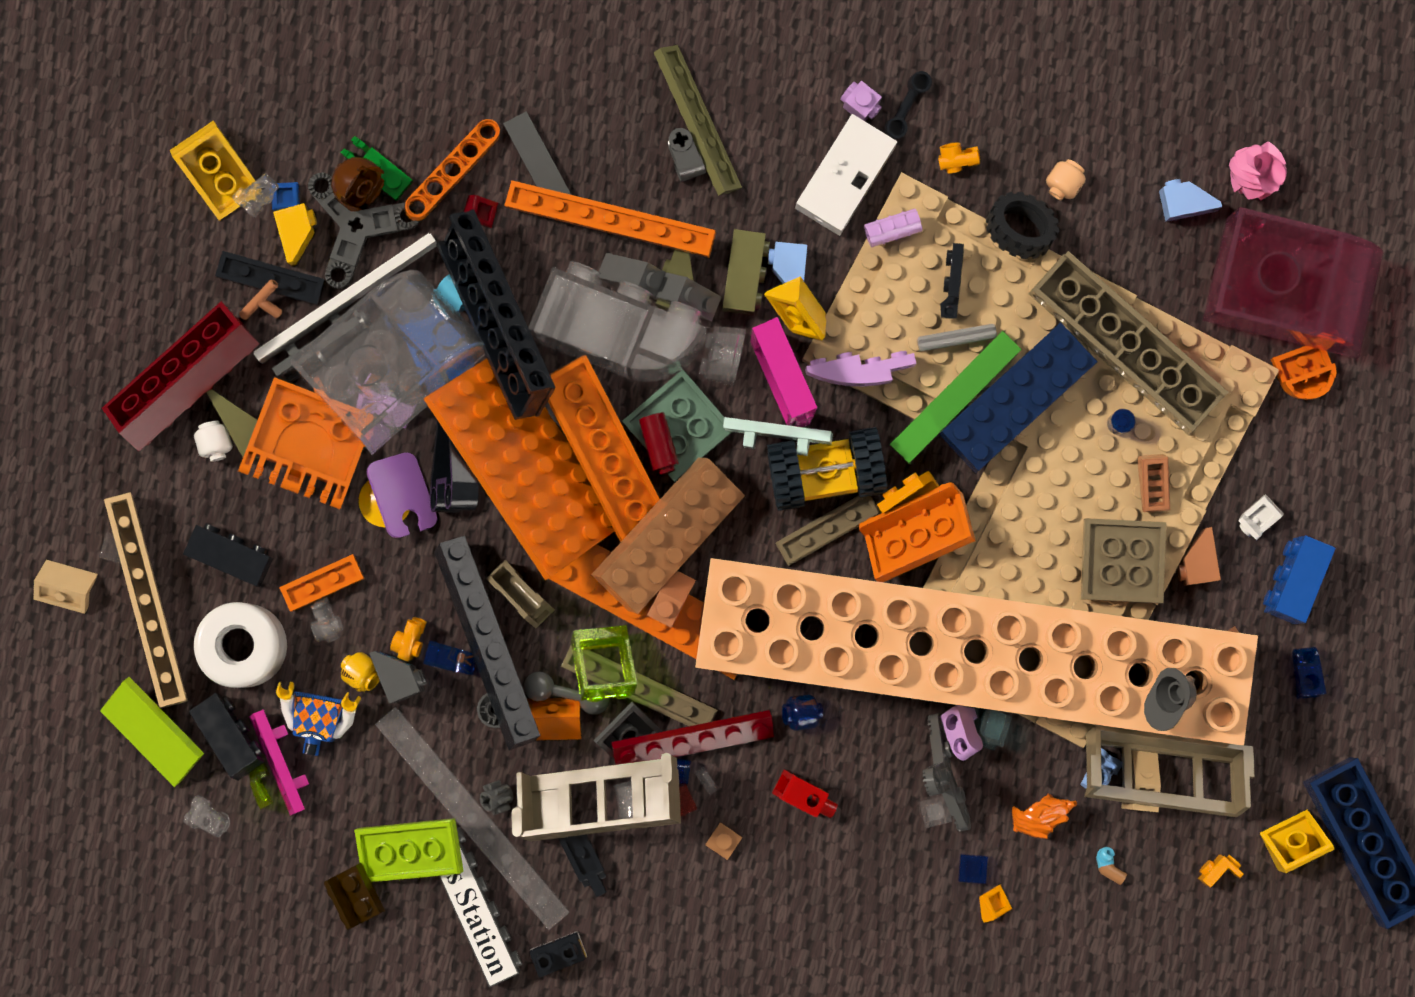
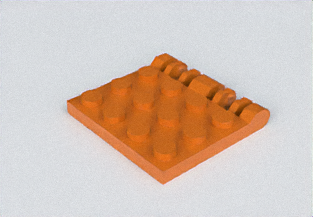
M274 377L238 472L248 475L255 456L259 457L260 459L253 475L254 478L259 479L264 470L265 461H270L276 464L269 477L270 484L275 485L281 467H286L287 470L281 483V488L298 494L305 475L310 476L311 478L304 496L310 498L318 479L326 482V486L320 495V502L326 504L331 488L334 485L336 490L330 506L340 509L375 415Z

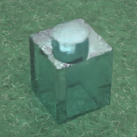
M983 709L977 729L983 747L995 750L996 746H1004L1012 716L990 709Z

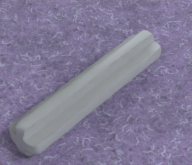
M994 324L920 336L917 339V344L920 351H927L994 339L997 336Z

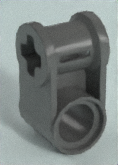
M684 128L673 130L669 136L668 148L680 182L705 174L706 170L703 160L697 151L690 132ZM680 136L681 140L686 139L684 147H680L679 144L674 145L676 137Z

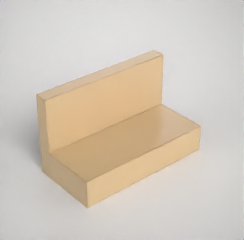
M46 560L34 580V600L85 614L89 606V592L98 574Z

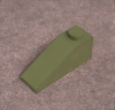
M214 390L207 391L210 400L239 452L244 457L257 419Z

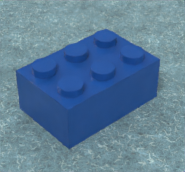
M1306 535L1293 538V541H1288L1283 551V555L1286 556L1283 566L1279 565L1273 576V580L1276 581L1273 591L1268 590L1264 598L1263 605H1266L1264 612L1292 624L1306 623L1336 548Z

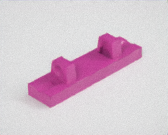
M264 710L253 713L249 717L291 816L305 809L297 789L308 785V780L305 774L294 779L290 775L276 741L288 735L285 725L271 729Z

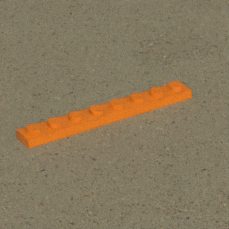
M512 180L504 205L509 209L710 258L716 236V230Z

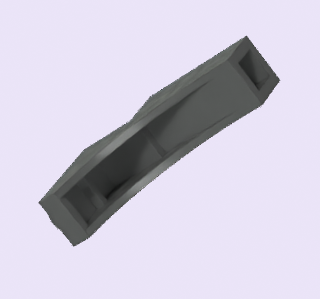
M610 253L605 254L597 274V278L614 287L651 297L708 321L713 320L721 300V296L688 277L664 272L648 262Z

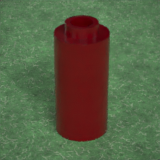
M656 413L639 419L653 471H659L660 475L675 471L674 466L678 465L679 461L665 413Z

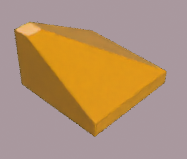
M1001 885L979 896L981 917L984 923L993 921L1012 909Z

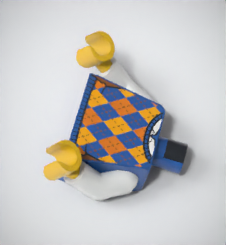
M279 682L276 694L280 698L283 716L288 728L293 731V735L305 738L304 754L318 756L321 741L333 742L334 739L341 738L353 725L356 707L361 701L360 696L356 698L355 702L349 700V692L346 693L343 700L304 692H294L293 697L294 683L290 682L289 689L286 690L281 687V682Z

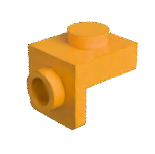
M1218 855L1213 862L1208 860L1201 867L1199 872L1202 874L1198 879L1211 888L1227 869L1238 878H1241L1244 874L1239 870L1241 864L1232 856L1228 855L1226 858L1225 856Z

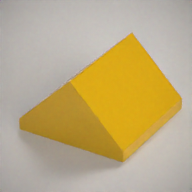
M801 277L768 290L764 294L792 333L821 341L825 338L826 312Z
M1308 809L1260 832L1277 870L1288 873L1335 850L1333 844Z

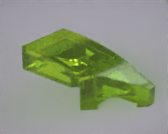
M264 763L250 772L251 789L260 810L274 803L261 779L270 775Z

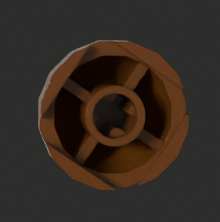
M352 157L343 161L335 168L332 176L331 187L334 197L350 211L362 210L359 206H362L364 203L370 205L380 194L384 186V180L381 178L384 171L375 163L363 157Z

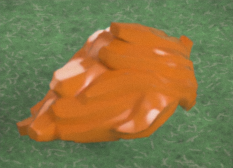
M1048 793L1040 802H1035L1024 812L1013 806V831L1016 833L1019 831L1035 838L1048 839V834L1053 832L1057 825L1068 822L1069 818L1066 815L1077 805V802L1056 799Z

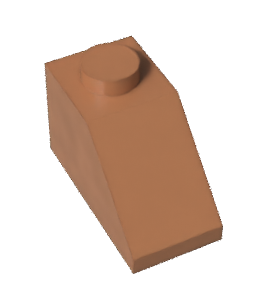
M1212 527L1200 531L1184 553L1180 561L1181 565L1177 567L1178 578L1180 581H1184V586L1221 580Z
M676 571L660 589L647 616L672 628L696 580Z

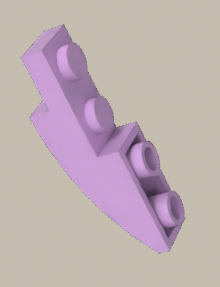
M907 351L892 353L890 359L881 360L880 356L866 359L865 364L861 365L859 355L853 356L852 352H846L836 355L837 360L826 362V358L810 361L811 365L806 366L805 370L806 375L832 384L860 387L877 386L891 383L893 380L891 372L914 367L916 359L914 353L907 355Z

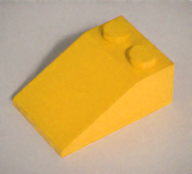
M214 120L170 150L174 160L219 221L263 191Z

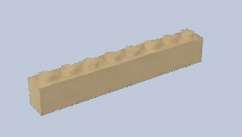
M130 492L104 499L159 707L165 708L187 702L188 699L133 495Z

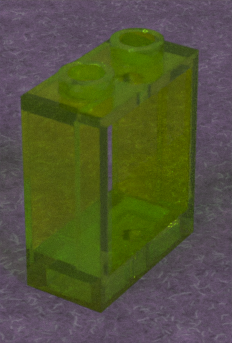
M627 625L573 631L571 646L581 701L599 702L609 697L625 699L634 695L637 679ZM618 646L625 682L588 686L582 650Z

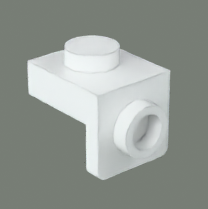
M1265 494L1248 508L1238 521L1241 523V530L1247 536H1253L1257 540L1284 513Z

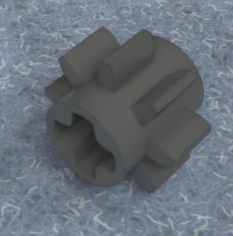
M497 780L483 786L485 792L480 794V803L484 810L492 811L493 815H497L511 809L509 803L513 801V792L507 784L501 785V781Z

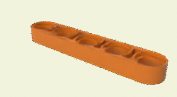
M485 119L479 122L410 195L405 203L406 215L410 219L420 221L426 218L499 139L500 134L499 125L495 121ZM485 126L492 127L495 130L494 137L490 139L482 137L481 129ZM466 145H473L477 148L478 153L470 158L463 154V148ZM448 164L458 165L460 173L456 176H449L445 172ZM437 182L442 186L443 190L439 195H432L427 190L428 185ZM420 201L424 204L425 210L421 214H414L409 209L411 203Z

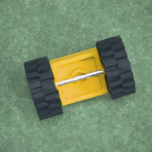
M876 427L849 431V439L833 441L831 445H809L808 456L797 455V447L795 448L794 440L767 445L770 474L778 511L804 507V499L808 501L857 492L859 497H867L887 492L884 458Z

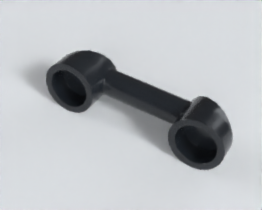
M919 71L909 78L907 82L908 92L895 117L885 123L884 129L889 137L899 139L906 134L908 127L905 118L917 95L926 92L932 85V79L927 72Z

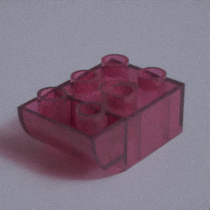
M1239 207L1226 219L1202 321L1358 359L1384 254L1383 250L1368 240L1345 232Z

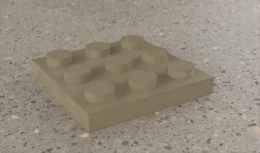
M1085 518L1083 527L1081 600L1163 603L1166 522Z

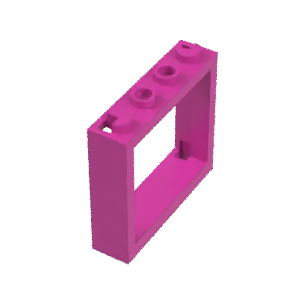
M778 317L753 327L750 343L786 425L803 428L809 426L817 410V405Z

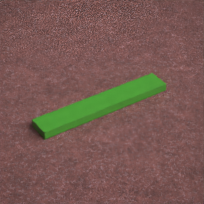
M1002 331L890 446L909 464L1022 349Z

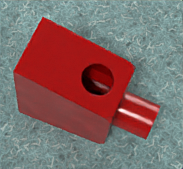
M785 769L772 791V794L816 818L819 813L832 818L838 806L837 803L827 799L829 793ZM812 795L811 800L807 802V798Z

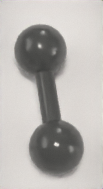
M542 671L531 673L524 682V691L533 701H545L551 695L579 701L581 708L591 715H598L604 712L610 701L607 690L600 685H589L582 691L554 685L550 675Z

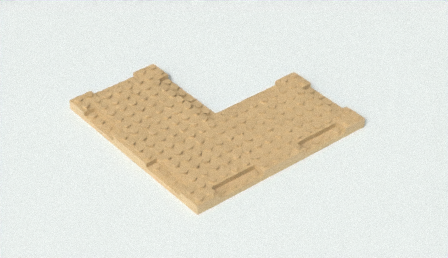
M901 172L877 220L889 217V215L899 214L902 211L916 209L921 221L922 232L872 248L866 239L825 316V338L822 341L813 338L802 361L811 365L810 361L826 358V362L837 360L836 355L852 352L853 356L859 355L861 365H863L866 359L880 356L881 360L890 359L891 354L895 352L907 351V355L914 353L916 365L911 368L891 372L893 379L891 383L877 386L851 387L915 420L994 340L990 339L920 351L917 344L918 337L994 324L997 336L1002 331L1005 332L1022 350L946 425L947 427L1061 323L1028 293L1062 256L1051 250H1048L1043 256L1040 254L1039 258L1032 259V257L1021 259V256L1016 255L1014 257L1009 255L1008 251H1002L998 247L999 244L991 240V234L987 233L986 230L988 224L985 218L948 199V196ZM953 243L964 244L957 319L941 318L940 304L948 297V293L943 292L945 276L950 277L951 266H946L947 250L953 249ZM1095 274L1226 389L1228 393L1196 429L1188 435L1070 331L1096 359L1097 363L988 462L966 504L976 541L939 557L923 588L1149 620L1155 606L1159 603L1081 600L1084 519L1166 522L1165 592L1206 513L1205 509L1252 418L1256 416L1279 369L1233 345L1228 346L1136 298L1137 295ZM1164 454L1168 457L1170 510L1143 512L1138 456ZM1159 464L1148 465V469L1159 468ZM1160 475L1148 476V480L1160 479ZM1161 486L1148 487V491L1161 490ZM1162 497L1149 498V502L1162 501ZM922 632L915 633L909 642L911 651L918 656L926 654L931 646L928 636ZM971 640L965 646L964 655L969 662L977 663L984 656V648L979 641ZM1025 648L1020 653L1019 663L1021 667L1026 671H1030L1037 666L1038 655L1033 649ZM1082 655L1075 660L1074 672L1081 679L1087 677L1091 673L1092 663L1086 656ZM1018 714L1081 748H1084L1086 745L1085 734L1095 725Z

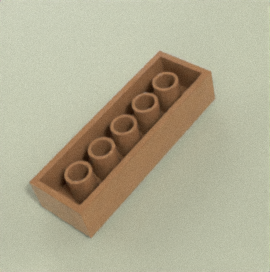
M698 457L591 575L628 611L638 614L745 495L710 459Z

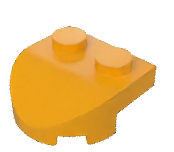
M930 471L920 476L915 472L902 481L905 485L898 490L895 486L882 494L884 500L878 503L877 506L882 513H885L892 507L899 506L918 495L925 494L939 485Z

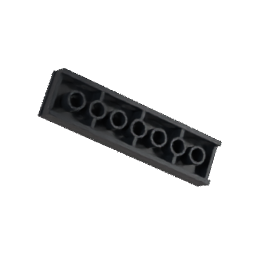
M475 210L450 214L449 218L452 224L444 241L437 242L436 246L514 419L538 417L556 387Z

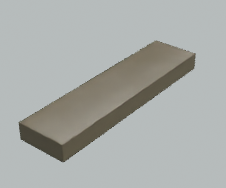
M857 496L777 541L775 544L787 565L790 566L859 527V524L868 518L875 517L881 513L871 496Z

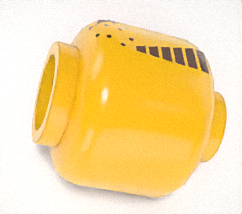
M357 652L352 656L348 655L341 663V679L358 692L370 691L380 681L372 659L363 652Z

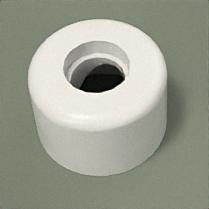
M242 602L227 603L213 609L199 624L194 638V653L201 670L212 681L231 688H248L265 683L281 668L287 651L286 634L277 617L261 606ZM237 628L248 631L254 641L252 654L246 660L240 662L231 659L222 647L224 635L230 630Z

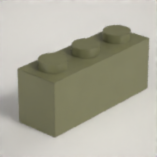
M734 229L722 311L754 315L755 309H760L762 294L757 293L758 283H764L766 268L761 267L762 257L768 258L770 242L765 241V233Z

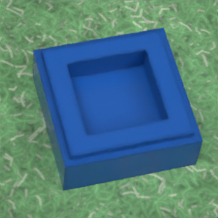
M298 182L271 184L273 211L300 204Z

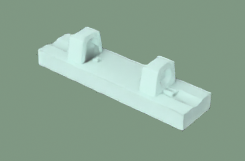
M727 417L724 418L723 425L725 431L744 433V448L755 449L757 435L798 440L797 455L808 456L810 442L831 445L833 437L832 432L826 430Z

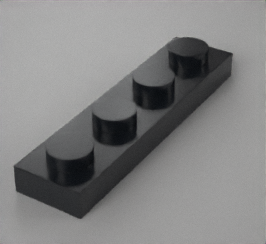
M222 251L215 274L217 278L260 290L269 280H275L278 283V288L273 292L274 294L319 306L326 282L323 278Z

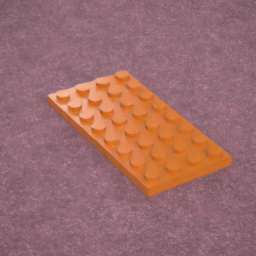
M487 358L424 398V401L545 580L555 575L615 531L571 445L547 409L544 407L538 417L532 416L515 420Z

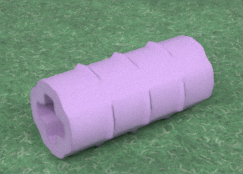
M911 209L864 224V229L869 245L872 248L922 232V225L916 209Z

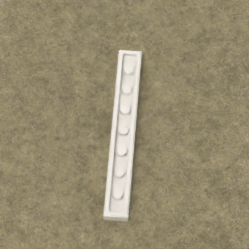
M428 233L255 350L254 355L262 364L287 346L327 321L337 312L339 313L435 248L437 242Z

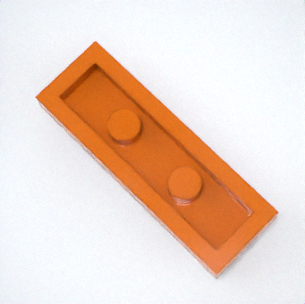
M352 554L279 588L290 612H293L365 578L355 555Z

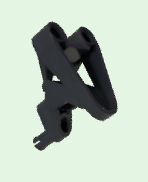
M437 420L430 483L431 511L460 513L461 510L474 511L478 504L479 481Z

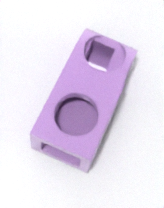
M955 705L940 716L952 752L958 759L962 761L967 760L982 749L983 743L974 724V720L977 719L975 708Z

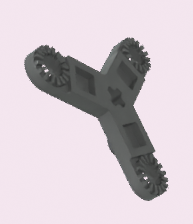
M323 172L317 173L309 179L308 189L340 227L325 271V279L331 287L344 289L352 281L367 238L416 228L421 223V220H413L410 223L402 221L401 214L405 210V203L350 211L334 197L331 187L332 177ZM327 180L329 182L328 191L325 193L315 191L317 181ZM411 203L409 209L414 210L415 214H421L419 207ZM357 219H360V224L363 226L362 230L357 229L356 233L352 232L353 228L349 225L350 222H356ZM338 268L344 269L346 273L345 279L340 283L334 282L331 277L332 272Z
M941 713L928 716V725L931 726L929 730H932L930 741L933 765L923 769V782L927 783L924 786L929 796L943 795L950 815L954 816L953 820H956L954 824H956L959 832L970 830L971 821L965 804V793L962 786L958 787L952 773L950 757H953V752L940 718Z

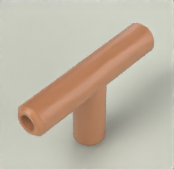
M269 280L239 312V316L243 320H247L260 307L274 318H279L282 310L267 300L278 288V283L275 280Z

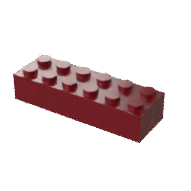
M221 301L105 404L102 410L118 433L136 450L141 451L159 433L169 427L178 416L192 407L194 402L205 392L211 390L217 381L225 374L231 372L234 366L245 356L251 354L259 343L237 316Z

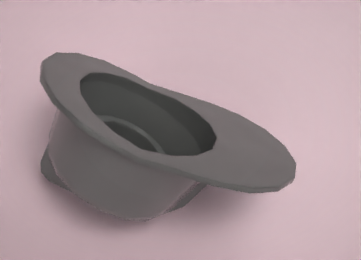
M1166 668L1160 672L1144 703V714L1152 728L1158 731H1167L1174 728L1185 710L1192 707L1196 700L1195 678L1185 676L1176 668Z

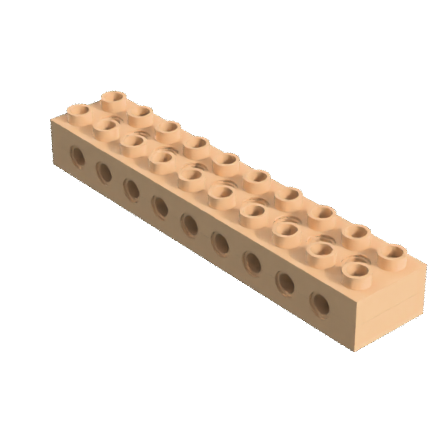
M711 558L695 668L1244 745L1258 636ZM753 609L763 610L769 617V625L761 633L752 632L746 625V616ZM807 617H815L823 625L821 636L813 641L805 639L800 632L801 622ZM863 624L870 625L876 631L877 639L869 648L860 647L855 640L856 629ZM917 632L924 633L930 640V649L922 656L915 655L909 645L911 637ZM971 640L979 641L984 648V656L977 663L969 662L964 655L965 646ZM1025 648L1033 649L1038 655L1037 666L1030 671L1024 670L1019 663L1020 653ZM1082 655L1086 656L1092 663L1091 673L1083 679L1079 678L1074 672L1075 660ZM1136 663L1143 666L1146 671L1145 681L1138 686H1134L1130 682L1128 675L1130 668ZM1166 668H1176L1186 676L1188 672L1193 671L1198 675L1200 685L1196 690L1197 696L1192 707L1185 710L1174 728L1167 731H1158L1152 728L1144 714V703L1160 672Z

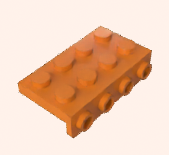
M952 482L942 484L925 494L918 495L912 500L899 506H894L885 513L870 517L859 524V531L866 539L874 578L877 582L890 580L976 541L963 493Z

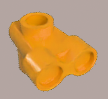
M949 143L939 147L941 153L938 158L940 170L946 169L947 173L962 171V166L980 164L978 146L961 150L960 143Z
M413 617L412 620H407L404 632H396L391 642L390 650L398 653L397 658L410 661L413 657L419 656L423 643L419 640L427 623L425 620Z

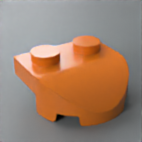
M1323 340L1271 359L1273 367L1279 369L1277 377L1281 387L1294 398L1303 400L1319 398L1330 390L1336 378L1335 363H1331Z

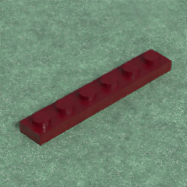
M770 710L614 741L612 742L615 765L657 760L661 759L664 753H669L673 757H680L774 737L772 716Z

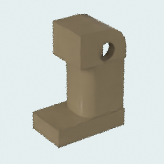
M506 560L486 578L497 591L511 602L518 610L517 612L535 628L555 611L546 600L533 591L523 580V577Z

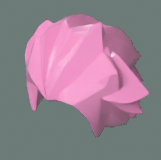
M1266 142L1262 146L1252 145L1251 147L1236 151L1229 163L1231 184L1234 192L1238 191L1240 194H1244L1248 200L1254 198L1262 200L1273 192L1279 191L1280 184H1284L1287 176L1286 162L1281 152L1270 142Z

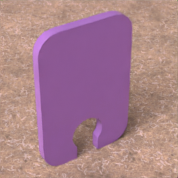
M408 452L375 461L368 466L366 471L386 530L390 536L401 538L410 534L408 527L402 520L403 513L408 510L417 514L420 531L429 529L436 524L437 515L436 512L431 511L430 495L417 459L413 454Z

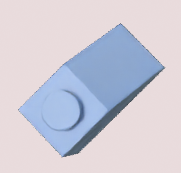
M1181 179L1166 182L1165 186L1159 191L1166 222L1216 212L1222 207L1221 201L1190 181L1181 183Z
M775 242V249H769L768 264L773 265L772 272L782 284L797 277H801L804 281L807 245Z

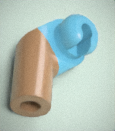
M1110 847L1099 849L1096 856L1099 872L1121 885L1127 874L1115 867L1114 850Z

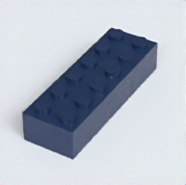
M1059 323L941 431L939 435L972 471L977 473L1092 368L1097 361L1062 323Z
M1349 757L1303 781L1378 926L1389 929L1415 915V865L1359 759Z

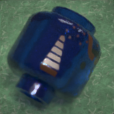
M809 694L791 696L787 699L786 704L782 706L783 722L793 731L814 729L817 727L819 719L823 718L822 704L817 703L815 697Z

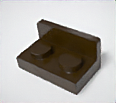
M362 863L324 881L327 894L332 899L339 913L340 920L344 923L347 930L385 911Z

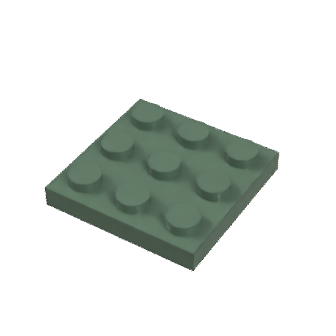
M683 369L622 421L647 450L639 419L656 413H665L679 464L674 466L675 471L667 473L674 482L686 472L698 457L703 458L732 433L725 431L723 428L725 417Z

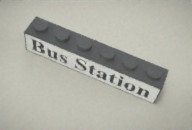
M458 827L457 832L464 872L439 877L488 986L492 987L519 974L521 971L519 966L523 965L517 950L512 952L508 941H511L509 931L505 925L501 927L497 917L500 916L498 907L494 901L489 902L485 893L489 891L488 885L483 876L478 878L474 869L478 866L472 851L467 853L463 845L467 841L461 827Z

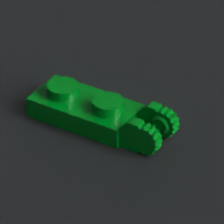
M354 136L351 141L358 149L366 153L363 158L369 159L384 171V174L381 175V178L384 180L382 190L395 201H398L413 183V180L374 148H369L363 141ZM343 149L340 152L346 159L355 157L349 150Z

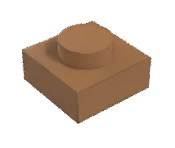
M720 822L705 845L728 860L741 841L742 836Z

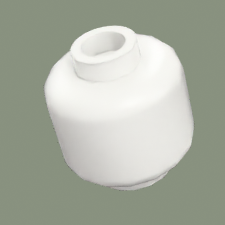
M211 421L199 425V430L194 434L199 455L203 458H210L211 462L225 459V453L229 452L233 447L226 426L220 424L219 421Z

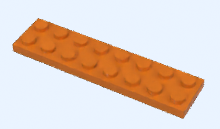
M583 355L550 373L556 388L548 403L621 542L660 498L587 356Z
M597 544L549 578L555 583L697 659L704 602L688 595L672 628L647 616L659 591L638 614L628 611L591 575L611 553ZM748 627V629L752 632L759 633L753 630L752 628ZM718 671L733 680L737 676V673Z

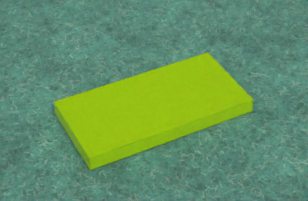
M130 677L121 683L100 710L174 787L185 778L204 755L198 746Z
M455 818L363 827L354 830L359 862L362 863L371 882L453 875L464 872Z

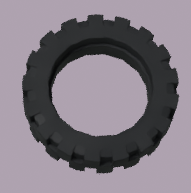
M1008 192L1005 196L1001 195L988 213L986 230L987 233L991 234V240L994 243L997 242L999 244L998 247L1002 251L1006 250L1009 252V255L1014 257L1016 255L1021 256V259H1028L1029 257L1036 259L1039 258L1040 254L1042 256L1045 255L1052 246L1059 233V228L1057 227L1059 223L1058 219L1053 216V210L1051 208L1048 209L1044 201L1036 200V197L1031 194L1028 196L1024 195V192H1017L1016 194ZM1013 213L1027 217L1037 226L1040 236L1033 238L1018 234L1009 227L1004 215Z

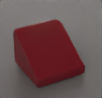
M468 195L464 212L474 209L481 225L492 228L498 203L478 195Z

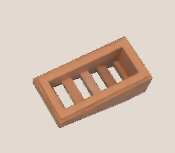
M1164 454L1138 456L1142 511L1170 510L1168 457ZM1159 464V468L1148 469V465ZM1160 475V479L1148 480V476ZM1161 486V490L1148 491V487ZM1162 497V501L1149 502V498Z

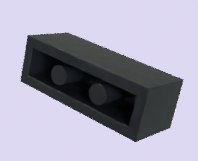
M205 523L204 527L195 526L183 555L254 586L261 587L273 561V557L267 555L269 550L254 544L253 548L243 545L244 539L233 534H229L228 538L219 534V528Z
M215 693L189 712L230 778L238 781L265 763L261 757L263 750L255 740H250L247 735L249 728L241 718L237 719L233 713L236 708L229 697H223Z

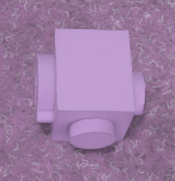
M860 81L859 84L853 82L840 99L844 102L843 108L863 121H866L868 118L873 119L882 108L879 105L882 97L863 81Z

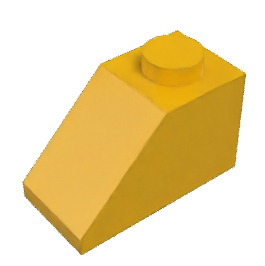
M304 203L273 212L286 260L291 267L297 265L315 233L313 226L317 225L313 209L308 210Z

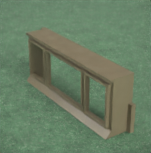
M1096 724L1085 734L1087 788L1084 797L1229 817H1238L1251 807L1250 778L1253 779L1255 777L1253 746ZM1101 746L1122 748V787L1102 785ZM1131 750L1192 758L1194 797L1132 789ZM1202 760L1230 763L1232 802L1204 798Z

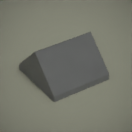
M631 702L597 736L594 742L614 759L612 742L662 732V730L634 702Z

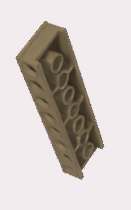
M1069 251L1062 255L1028 293L1186 434L1190 435L1228 393L1226 389Z

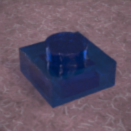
M960 854L958 881L986 884L988 856Z

